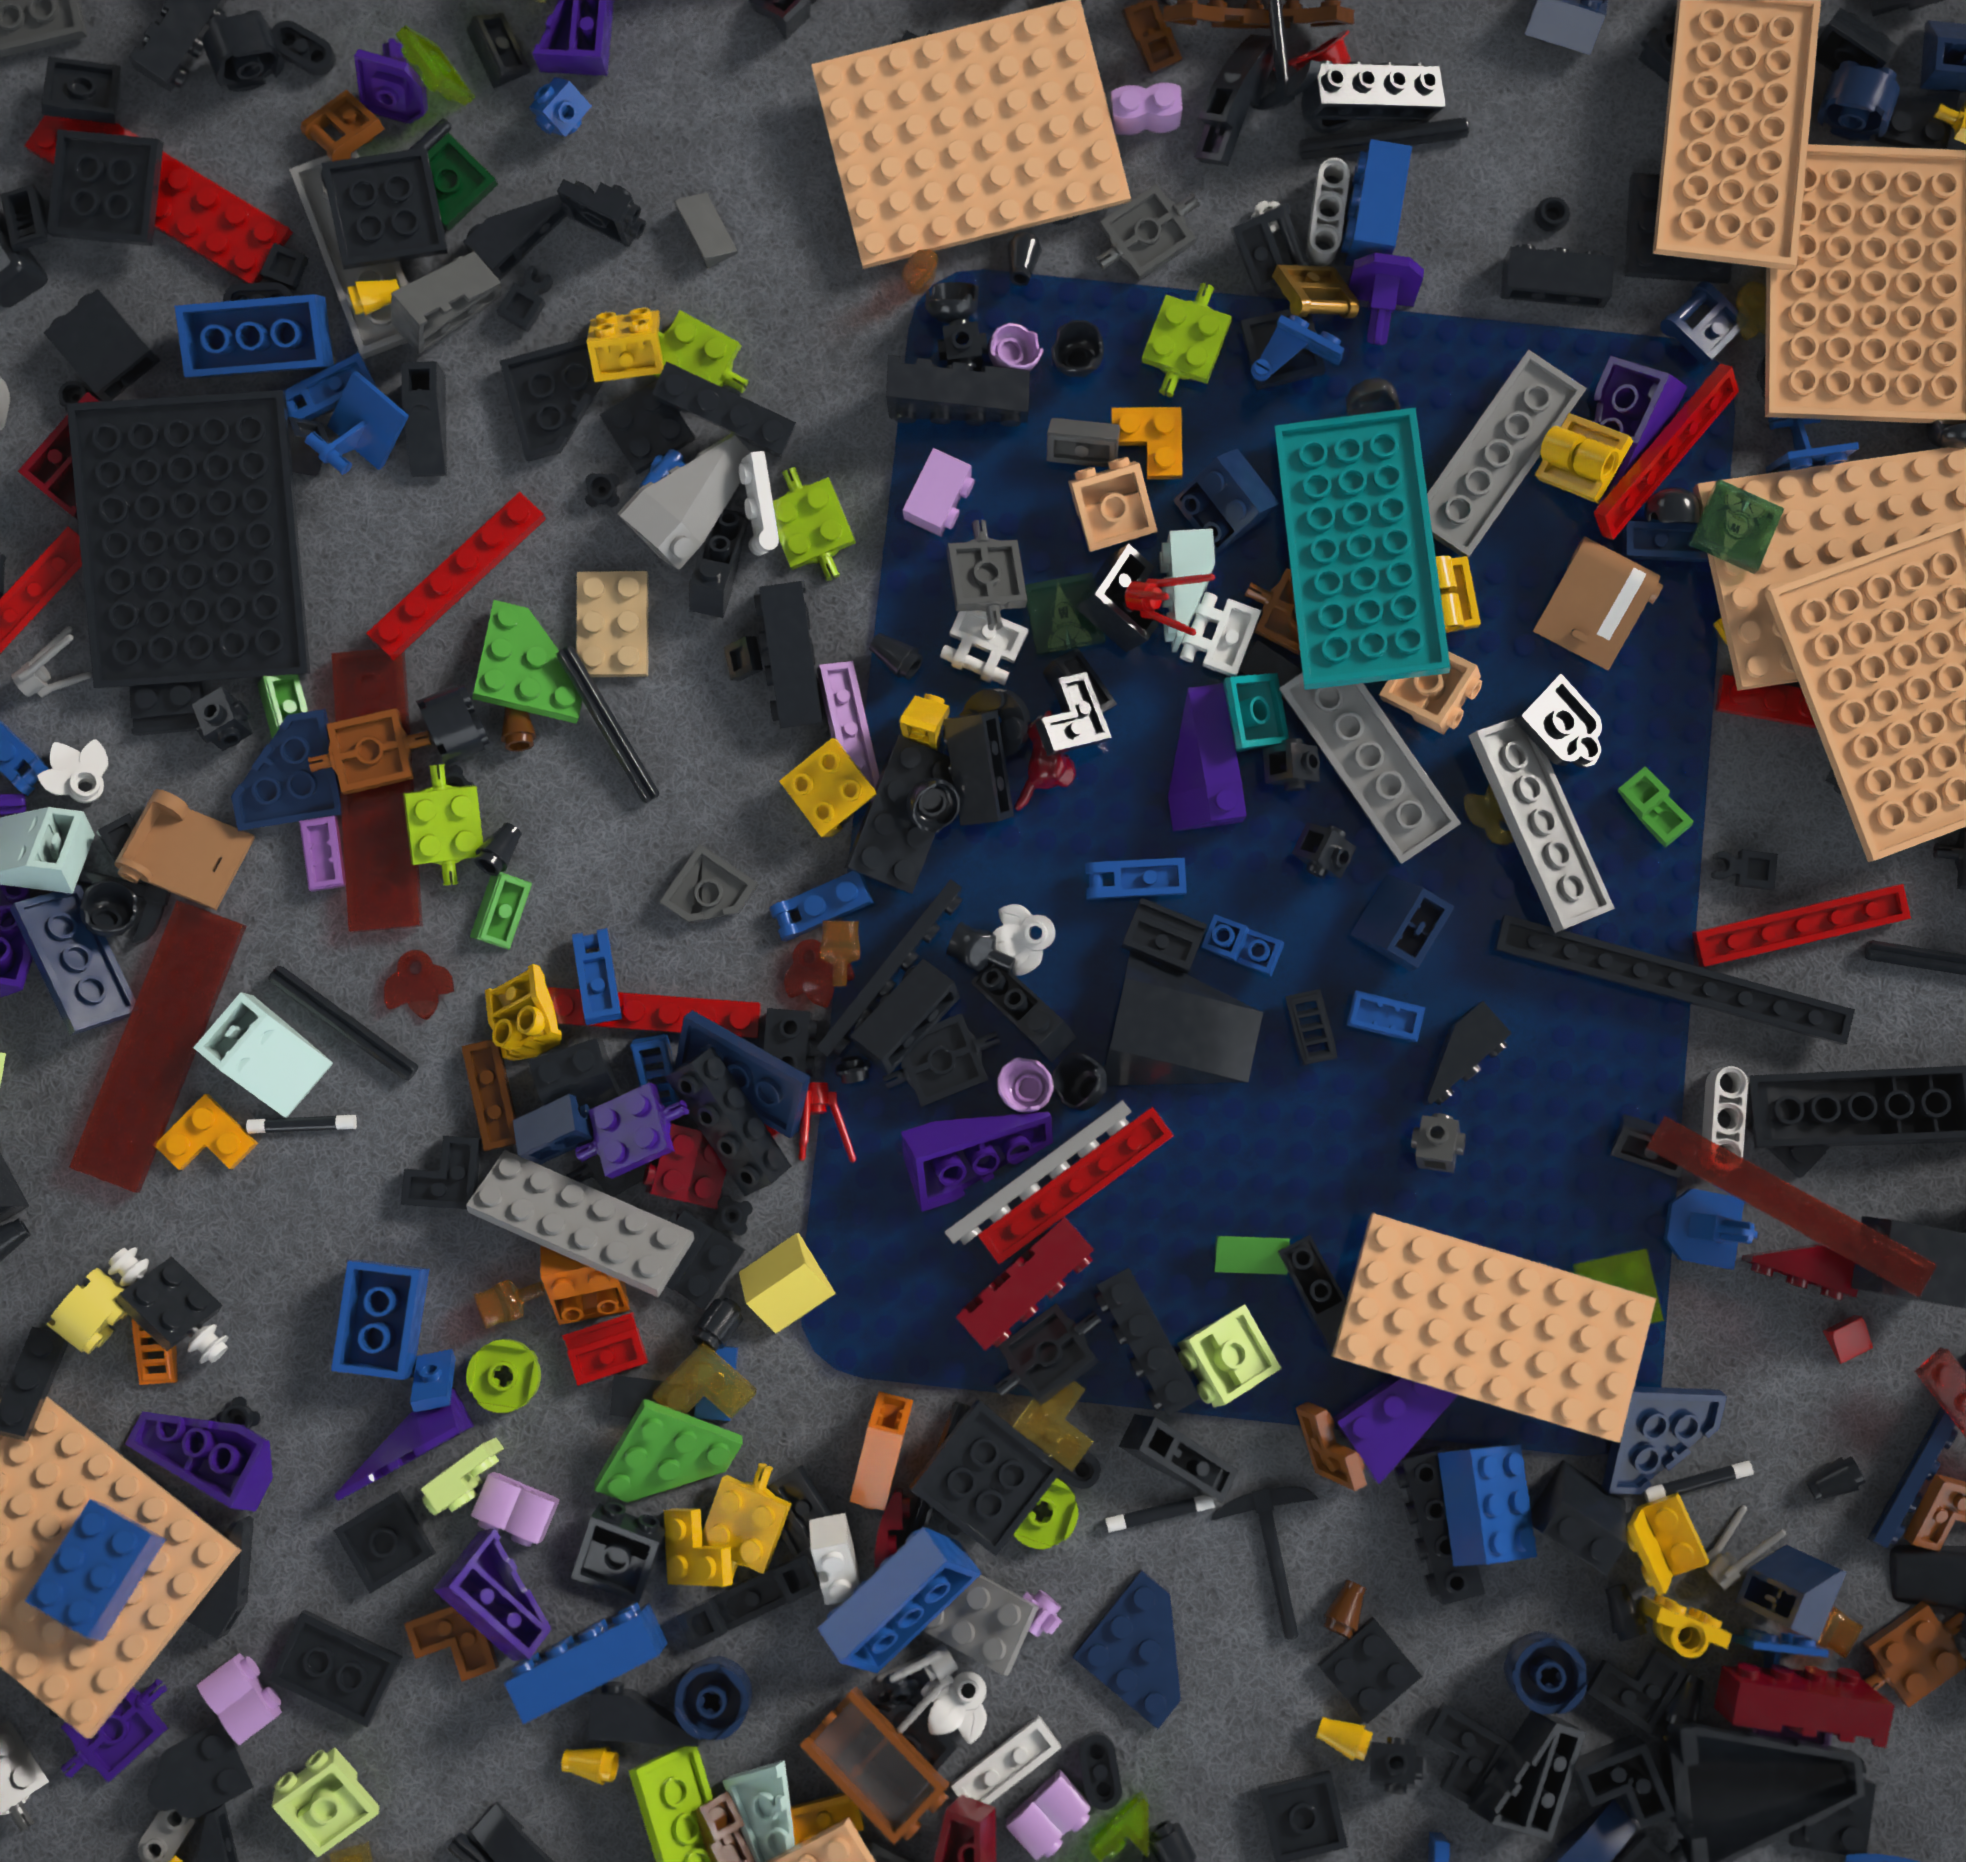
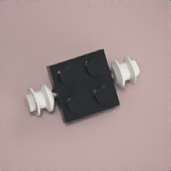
M136 1247L130 1250L126 1248L119 1250L108 1262L111 1265L108 1274L119 1273L122 1276L119 1285L131 1286L119 1293L115 1302L166 1351L189 1335L191 1339L188 1351L199 1350L202 1353L199 1361L201 1364L207 1360L211 1363L218 1360L228 1349L225 1345L228 1336L225 1335L218 1338L214 1334L217 1328L216 1324L204 1327L202 1325L215 1316L223 1305L172 1256L147 1273L149 1260L146 1258L138 1261L135 1258L137 1253Z

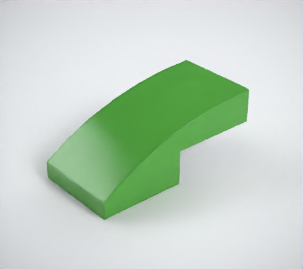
M1646 766L1618 788V792L1631 810L1665 848L1693 825L1694 821L1669 797L1670 790Z

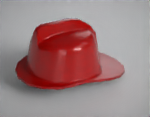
M1349 29L1338 33L1317 48L1288 60L1289 67L1293 66L1298 72L1310 60L1318 62L1329 60L1333 64H1348L1352 62L1343 39L1349 33Z

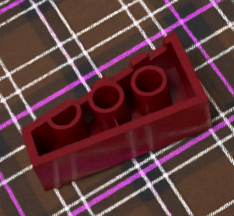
M1063 1217L956 1314V1318L984 1350H987L992 1344L997 1348L1012 1334L1009 1330L1011 1326L1019 1319L1024 1323L1039 1310L1036 1306L1038 1301L1045 1295L1051 1299L1066 1285L1062 1280L1072 1270L1076 1274L1080 1273L1093 1261L1089 1254L1094 1249L1066 1217Z
M1738 1663V1666L1722 1665L1714 1708L1732 1725L1781 1732L1782 1725H1785L1794 1732L1810 1737H1816L1817 1730L1836 1735L1839 1741L1854 1743L1856 1736L1865 1737L1871 1740L1872 1746L1887 1748L1895 1705L1861 1679L1858 1672L1849 1668L1825 1671L1814 1666H1805L1803 1670L1791 1669L1779 1664H1773L1771 1668H1763L1749 1663Z
M961 1794L945 1811L934 1862H996V1807Z

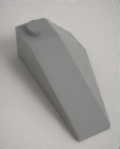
M731 433L699 452L696 459L682 467H674L668 471L669 475L656 483L649 482L641 487L617 514L662 560L680 570L704 543L741 482L739 478L741 459L751 452L736 435Z

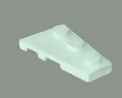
M785 1760L733 1774L722 1781L745 1823L740 1828L755 1862H766L795 1847Z

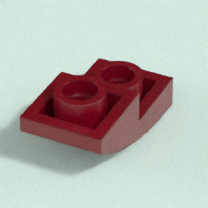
M896 1488L883 1513L876 1539L874 1568H879L886 1558L897 1553V1536L890 1535L889 1530H903L904 1520H910L911 1518L910 1497H903V1488Z

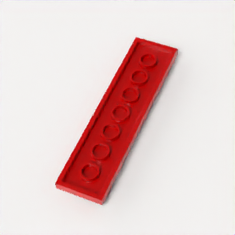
M45 115L24 146L28 151L54 166L58 129L139 136L117 123L110 124ZM163 151L155 228L244 283H260L263 278L260 273L273 243L284 246L293 233L291 229Z

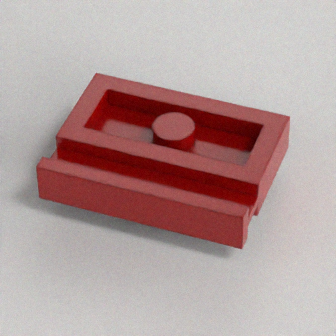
M633 1312L562 1335L566 1343L568 1357L577 1386L648 1363Z

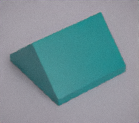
M1278 673L1235 676L1224 679L1223 686L1236 753L1280 745L1282 740L1289 739L1282 695L1279 691Z

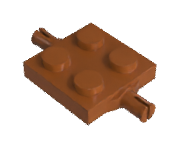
M1286 568L1279 583L1270 592L1251 582L1245 596L1264 604L1262 607V617L1254 633L1300 656L1291 570Z
M395 708L326 724L330 739L329 753L308 757V762L310 763L311 772L332 767L338 775L341 793L346 795L414 779L410 761L411 749L432 745L428 730L407 735L403 729L400 712Z
M1920 1602L1863 1642L1873 1658L1876 1672L1868 1676L1864 1681L1875 1690H1878L1885 1684L1889 1685L1907 1707L1912 1706L1966 1668V1661L1956 1648L1953 1638L1954 1635L1960 1632L1965 1615L1959 1611L1958 1614L1943 1624L1938 1621L1929 1605Z

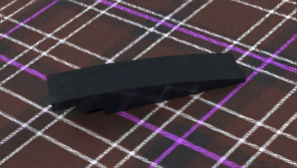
M1966 1065L1747 1076L1755 1148L1966 1142Z

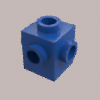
M555 77L549 84L539 88L534 95L535 100L529 106L530 110L537 116L534 121L544 132L549 135L555 133L564 137L572 134L579 128L582 123L581 118L592 107L569 80Z

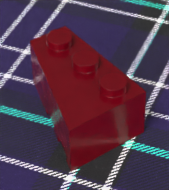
M87 392L78 403L99 401ZM67 414L21 466L18 472L78 520Z

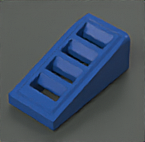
M668 1033L637 1038L632 1041L630 1046L640 1087L647 1084L648 1079L667 1076L674 1070ZM660 1047L661 1053L643 1056V1050ZM663 1061L664 1067L646 1071V1064ZM668 1081L655 1084L657 1085L658 1092L670 1091L671 1096L660 1098L665 1107L680 1101Z

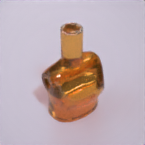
M922 249L916 251L902 269L901 277L906 282L907 289L915 295L926 292L936 277V268L939 261L937 254L932 250Z
M822 921L823 935L820 958L833 964L832 986H847V964L860 959V942L858 937L860 921Z
M508 1279L486 1291L475 1293L474 1299L483 1324L488 1329L494 1325L511 1322L523 1317L524 1303L545 1295V1291L541 1281L518 1289L513 1281Z
M1833 1606L1820 1639L1816 1641V1644L1834 1651L1845 1659L1860 1635L1863 1625L1851 1620L1842 1611Z

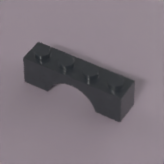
M667 361L652 393L655 400L682 413L698 417L721 427L745 440L750 445L778 458H782L796 426V422Z

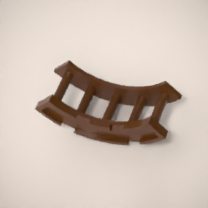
M1177 0V5L1163 6V21L1196 26L1197 20L1211 22V28L1270 29L1268 9H1264V4H1261V0H1247V4L1243 5V9L1227 8V3L1224 0H1210L1206 5L1198 4V0ZM1286 0V4L1282 5L1284 29H1291V22H1294V24L1311 23V28L1354 24V10L1342 7L1341 1L1324 0L1320 2V7L1303 8L1300 0Z

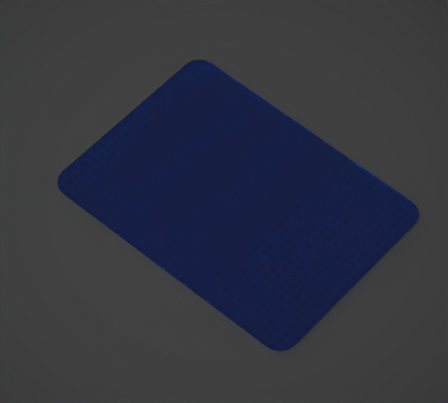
M987 269L959 271L934 283L928 290L930 291V296L933 286L938 283L965 282L979 287L978 308L976 313L969 319V322L977 321L979 333H986L987 345L996 328L1007 323L1022 325L1028 331L1035 332L1038 336L1039 347L1043 348V353L1038 363L1030 371L1028 423H1021V425L1016 427H1007L1001 425L1000 422L988 421L980 426L968 425L965 421L951 420V423L945 425L933 424L930 420L916 419V422L909 424L898 422L874 637L882 633L885 636L917 648L918 653L923 656V662L918 672L911 679L906 680L903 677L897 678L872 652L865 715L879 776L895 736H902L900 719L915 695L924 698V695L927 693L943 698L945 700L944 704L949 705L950 714L948 718L959 716L969 698L981 690L988 688L1010 690L1024 701L1030 714L1029 723H1031L1038 716H1044L1048 710H1052L1054 715L1062 713L1054 689L1044 676L1043 670L1054 659L1078 647L1117 702V705L1104 714L1112 738L1104 743L1064 752L1072 759L1076 769V776L1068 787L1056 786L1049 789H1035L1029 803L1019 811L1014 810V805L1028 779V765L1033 750V743L1028 738L1026 744L1019 752L1005 758L1014 812L1013 817L999 822L960 826V819L957 815L950 825L935 833L912 894H907L863 875L874 903L842 917L829 1031L949 880L952 879L960 885L963 890L960 895L963 902L952 916L946 913L938 922L941 930L929 944L923 941L915 951L919 957L912 967L916 966L922 959H925L955 982L961 998L940 1021L962 1013L968 1030L975 1038L996 1030L998 1037L985 1043L999 1038L1001 1045L981 1052L982 1065L988 1081L924 1107H921L915 1090L908 1082L887 1090L885 1084L898 1079V1077L884 1082L882 1076L887 1074L871 1061V1068L868 1069L869 1078L855 1083H842L840 1075H836L835 1066L841 1064V1059L855 1055H861L862 1059H867L857 1051L853 1040L839 1057L835 1053L830 1059L826 1056L824 1082L828 1083L829 1092H837L838 1106L853 1146L856 1161L850 1162L831 1108L826 1106V1113L820 1114L805 1244L836 1294L801 1317V1327L814 1352L835 1370L864 1379L999 1393L993 1384L1011 1372L1006 1357L999 1347L996 1348L993 1344L987 1350H984L959 1322L956 1314L1054 1225L1001 1264L997 1263L978 1235L965 1245H963L960 1239L953 1244L945 1231L1123 1100L1131 1110V1113L1125 1117L1129 1123L1153 1107L1174 1136L1064 1216L1094 1249L1089 1254L1093 1261L1078 1274L1072 1270L1062 1279L1066 1285L1051 1299L1045 1295L1036 1303V1306L1039 1308L1036 1313L1024 1323L1019 1319L1009 1328L1012 1334L1008 1338L1055 1303L1075 1323L1092 1312V1310L1102 1321V1323L1085 1335L1088 1346L1099 1360V1363L1051 1399L1156 1410L1146 1393L1152 1389L1146 1376L1138 1378L1129 1361L1130 1358L1134 1357L1128 1343L1123 1346L1120 1345L1111 1328L1117 1324L1110 1311L1103 1314L1093 1295L1099 1292L1095 1283L1127 1266L1131 1270L1177 1356L1181 1351L1177 1343L1245 1304L1282 1368L1226 1405L1213 1407L1211 1403L1207 1404L1200 1398L1177 1412L1301 1426L1296 1407L1305 1402H1310L1327 1409L1331 1416L1334 1417L1394 1375L1332 1357L1333 1352L1329 1354L1288 1272L1287 1275L1214 1272L1215 1236L1289 1238L1291 1245L1311 1235L1347 1300L1369 1217L1372 1213L1656 1298L1634 1386L1662 1387L1672 1250L1663 1238L1669 1202L1676 1198L1677 1177L1612 1156L1610 1152L1623 1114L1681 1133L1691 1004L1494 951L1503 915L1513 916L1552 927L1472 746L1469 735L1478 730L1516 718L1554 677L1562 674L1601 719L1602 730L1597 737L1601 745V754L1597 762L1588 768H1579L1573 763L1559 766L1550 761V764L1615 909L1566 928L1564 931L1694 966L1695 945L1692 932L1696 931L1719 636V632L1713 623L1720 619V609L1710 563L1630 559L1661 575L1658 583L1662 584L1663 588L1653 604L1647 602L1609 671L1533 632L1534 627L1565 574L1567 565L1582 538L1585 536L1622 555L1623 534L1622 529L1614 540L1602 536L1593 513L1599 504L1538 480L1535 473L1543 460L1540 455L1468 558L1481 625L1478 628L1446 633L1449 652L1478 666L1482 687L1473 700L1467 698L1461 707L1464 714L1459 725L1455 729L1449 727L1443 735L1414 721L1411 714L1382 701L1379 694L1387 681L1364 683L1461 822L1457 827L1402 864L1393 855L1319 747L1320 782L1306 784L1305 790L1294 792L1284 791V786L1265 783L1263 748L1237 752L1247 814L1245 820L1242 823L1172 832L1168 792L1187 689L1190 687L1220 684L1224 682L1225 678L1230 676L1203 667V661L1207 654L1205 652L1197 651L1193 662L1181 659L1180 654L1184 645L1181 643L1178 651L1172 652L1171 642H1165L1164 624L1160 622L1147 642L1126 653L1075 608V605L1106 558L1127 544H1130L1154 566L1148 578H1167V573H1160L1159 552H1162V543L1167 542L1170 531L1195 529L1173 500L1217 456L1238 448L1280 504L1257 526L1215 555V566L1212 571L1215 579L1209 581L1205 592L1212 593L1218 597L1214 608L1221 611L1224 610L1228 598L1261 610L1257 622L1258 625L1262 617V607L1264 604L1245 596L1251 582L1270 592L1279 583L1286 568L1290 569L1275 425L1416 407L1428 493L1528 349L1587 388L1570 413L1590 421L1595 420L1597 402L1594 401L1595 390L1610 356L1669 373L1685 384L1687 389L1674 417L1720 363L1713 358L1704 367L1677 339L1398 310L1391 313L1386 345H1372L1367 343L1366 340L1371 310H1368L1367 307H1359V312L1355 318H1342L1340 314H1311L1317 334L1320 335L1322 331H1325L1341 340L1339 346L1345 349L1338 366L1323 358L1326 371L1322 376L1256 391L1240 329V322L1244 319L1290 309V301L1287 299L1212 292L1207 306L1212 310L1231 315L1232 321L1208 384L1193 379H1179L1173 397H1167V392L1165 396L1159 392L1166 374L1157 367L1142 363V355L1165 296L1169 295L1185 301H1195L1198 293L1197 290L1032 274L1027 285L1017 286L1011 283L1009 272ZM925 293L915 306L908 328L905 364H916L917 358L931 359L932 364L940 368H946V360L939 359L937 339L943 338L942 326L949 324L941 323L929 315L925 308ZM1072 320H1087L1096 325L1104 342V357L1101 365L1086 377H1069L1059 372L1052 359L1051 346L1056 341L1057 329ZM989 354L982 355V367H995L989 358ZM1734 398L1653 494L1664 488L1681 487L1694 493L1693 488L1698 483L1731 478L1735 425ZM1181 407L1182 479L1147 480L1146 446H1118L1117 459L1128 457L1129 462L1136 461L1140 463L1158 532L1090 552L1087 547L1080 517L1075 509L1068 481L1076 479L1074 473L1082 469L1095 467L1097 473L1109 468L1048 462L1047 432L1050 420L1052 418L1111 424L1112 408ZM933 448L971 465V478L975 479L969 496L967 498L961 497L956 507L960 512L953 528H946L942 537L904 520L903 508ZM1645 503L1630 521H1647L1644 514ZM981 519L986 521L988 538L999 541H1018L1027 595L1026 608L1000 610L1002 618L1028 629V634L1015 663L1013 664L1001 658L998 664V668L1010 672L1005 685L993 680L991 683L980 679L981 675L962 668V670L951 666L952 662L940 658L944 645L957 650L961 643L960 640L950 636L951 628L959 611H956L947 557L948 543H963L973 540L974 534L971 524L973 521L979 520L980 526ZM1651 519L1650 522H1660V521H1659V520H1653V519ZM1672 522V523H1692V524H1696V523H1694V522ZM1433 538L1435 556H1451V559L1461 557ZM1058 585L1080 625L1082 626L1087 621L1085 629L1089 632L1093 642L1052 650L1047 649L1050 634L1044 628L1050 631L1053 629ZM1161 604L1158 608L1164 616H1166V613H1169V607L1163 608ZM1193 616L1189 627L1192 626L1195 616ZM1208 622L1203 637L1212 640L1218 624ZM1253 632L1243 661L1257 640H1259L1302 669L1301 656ZM1093 633H1098L1097 639L1093 638ZM1045 642L1046 648L1040 649L1039 643ZM972 646L969 655L987 662L990 653ZM1239 671L1237 673V676H1245ZM1283 701L1289 739H1303V744L1318 746L1290 705ZM942 736L938 752L949 756L948 746L945 744ZM1645 766L1670 790L1669 797L1694 821L1688 830L1666 848L1645 827L1618 792L1619 787ZM870 800L854 812L849 854ZM1307 822L1323 827L1331 825L1341 829L1347 834L1345 839L1356 847L1341 879L1326 875L1325 879L1315 877L1305 870L1307 867L1305 863L1291 854ZM1185 857L1186 895L1109 898L1102 900L1086 899V888H1089V875H1085V863ZM1103 874V886H1114L1113 874ZM1386 874L1423 887L1455 906L1420 966L1412 972L1349 935ZM1144 898L1207 924L1187 975L1263 1012L1249 1082L1107 1086V1090L1100 1102L1086 1111L1072 1110L1063 1105L1061 1098L1053 1091L1049 1103L1037 1111H1049L1051 1115L1052 1144L1016 1165L1006 1164L993 1172L995 1178L986 1183L981 1179L964 1190L966 1195L960 1199L922 1212L904 1161L901 1132L934 1121L1025 1114L1009 1108L998 1094L997 1078L1002 1067L1014 1058L1020 1057L1037 1060L1045 1066L1051 1075H1053V1070L1059 1061L1070 1053H1084L1098 1061L1104 1068L1130 952L1121 946L1140 899ZM1011 904L1022 905L1032 915H1043L1052 921L1055 927V938L1049 947L1043 949L1040 965L1027 974L1016 976L1061 1017L1077 1037L1052 1063L970 983L981 971H975L958 959L946 955L952 935L961 921L973 928L992 933L997 928L1003 926L998 910ZM1214 914L1248 926L1251 930L1284 942V947L1272 977L1230 961L1201 947ZM1034 926L1031 930V935L1034 939L1038 940L1042 936V930L1038 926ZM902 969L893 979L897 983L895 988L900 984L905 974V971ZM1321 989L1338 1058L1300 1066L1285 996ZM1357 990L1426 1007L1418 1042L1413 1043L1346 1026L1353 992ZM880 997L872 1005L871 1009L873 1011L878 1007ZM1315 1001L1295 1005L1297 1012L1316 1008ZM1484 1001L1512 1033L1504 1040L1508 1046L1492 1059L1489 1055L1483 1058L1478 1063L1481 1067L1480 1071L1466 1082L1459 1079L1451 1087L1454 1093L1441 1105L1437 1106L1433 1102L1431 1105L1424 1106L1421 1101L1449 1026L1473 1005ZM1318 1015L1300 1018L1299 1021L1300 1025L1319 1022ZM853 1029L852 1032L849 1034V1036H848L849 1038H851V1035L853 1034L854 1029ZM1321 1029L1303 1032L1304 1039L1322 1036ZM1324 1043L1306 1046L1308 1053L1325 1050ZM901 1063L892 1072L902 1069ZM1441 1113L1453 1117V1120H1459L1460 1133L1466 1134L1464 1154L1457 1155L1454 1173L1417 1168L1416 1149L1411 1148L1414 1127L1421 1126L1422 1115L1432 1116V1114ZM1105 1131L1096 1140L1101 1145L1112 1136H1109ZM1075 1153L1066 1161L1071 1167L1082 1158ZM1047 1174L1037 1184L1041 1189L1053 1179ZM1017 1196L1007 1205L1012 1210L1023 1201ZM987 1218L978 1227L981 1231H984L993 1222L990 1218ZM1185 1369L1194 1388L1196 1389L1197 1384H1199L1197 1377L1195 1376L1193 1370L1187 1371ZM1020 1384L1007 1393L1033 1397L1030 1391ZM1458 1395L1420 1438L1494 1447L1521 1444L1522 1450L1578 1456L1609 1454L1612 1441L1461 1395ZM1334 1423V1429L1339 1430L1336 1424Z

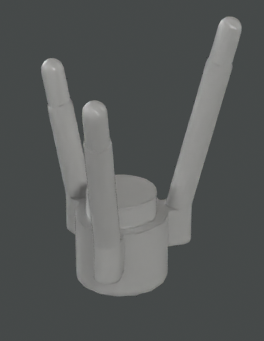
M67 626L36 656L12 673L11 677L15 685L25 696L31 697L37 693L43 698L52 691L91 678V673L85 672L51 684L47 683L51 679V675L44 664L73 640V636L70 634L73 631L71 626Z
M1745 1505L1740 1506L1715 1546L1707 1553L1710 1562L1703 1567L1723 1590H1726L1730 1585L1733 1587L1740 1579L1746 1576L1751 1566L1774 1553V1551H1771L1753 1561L1786 1535L1785 1530H1779L1739 1560L1729 1551L1722 1555V1549L1747 1511Z
M943 1643L926 1654L876 1677L878 1682H882L884 1677L891 1674L889 1680L895 1682L923 1668L931 1682L936 1678L939 1680L897 1727L896 1731L899 1734H902L945 1687L954 1682L951 1673L956 1671L958 1667Z

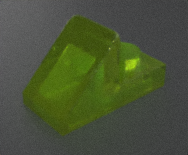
M1142 1790L1089 1841L1090 1852L1099 1862L1107 1855L1110 1858L1116 1856L1125 1846L1126 1841L1124 1839L1127 1836L1148 1857L1149 1803L1147 1795Z

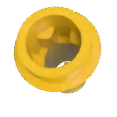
M396 279L354 281L355 285L347 287L355 315L364 313L365 316L391 304V293L399 289Z
M1322 1717L1315 1738L1324 1741L1352 1761L1355 1758L1364 1761L1373 1732L1365 1730V1725Z
M610 1747L566 1749L563 1753L561 1769L563 1772H570L600 1785H603L605 1782L612 1783L618 1771L619 1754L618 1752L611 1751Z

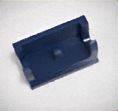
M568 1094L514 1119L513 1126L518 1156L538 1164H543L576 1147L593 1141L594 1131L588 1111L590 1110L587 1104L580 1106L579 1113L576 1096Z

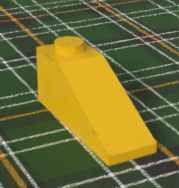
M926 693L924 698L915 695L900 719L902 736L938 751L943 736L944 719H948L950 714L949 705L944 704L945 700L936 695Z

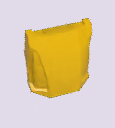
M531 964L528 966L527 971L495 989L489 988L485 990L488 1024L493 1030L492 1040L496 1046L500 1047L503 1059L516 1061L534 1058L560 1045L562 1034L558 1029L553 1002L545 984V976L539 965Z

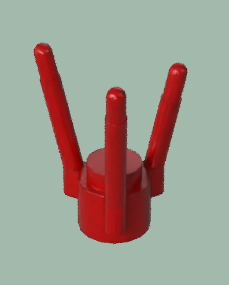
M1200 574L1166 579L1148 578L1146 583L1133 581L1126 589L1125 603L1129 609L1140 611L1142 618L1153 619L1194 636L1196 634L1194 628L1155 612V609L1161 606L1163 600L1169 599V594L1162 593L1160 587L1213 581L1215 575Z
M825 1082L809 1083L800 1124L799 1160L804 1161L806 1158L810 1115L826 1113V1106H830L850 1162H855L856 1156L838 1106L837 1092H829L828 1083Z

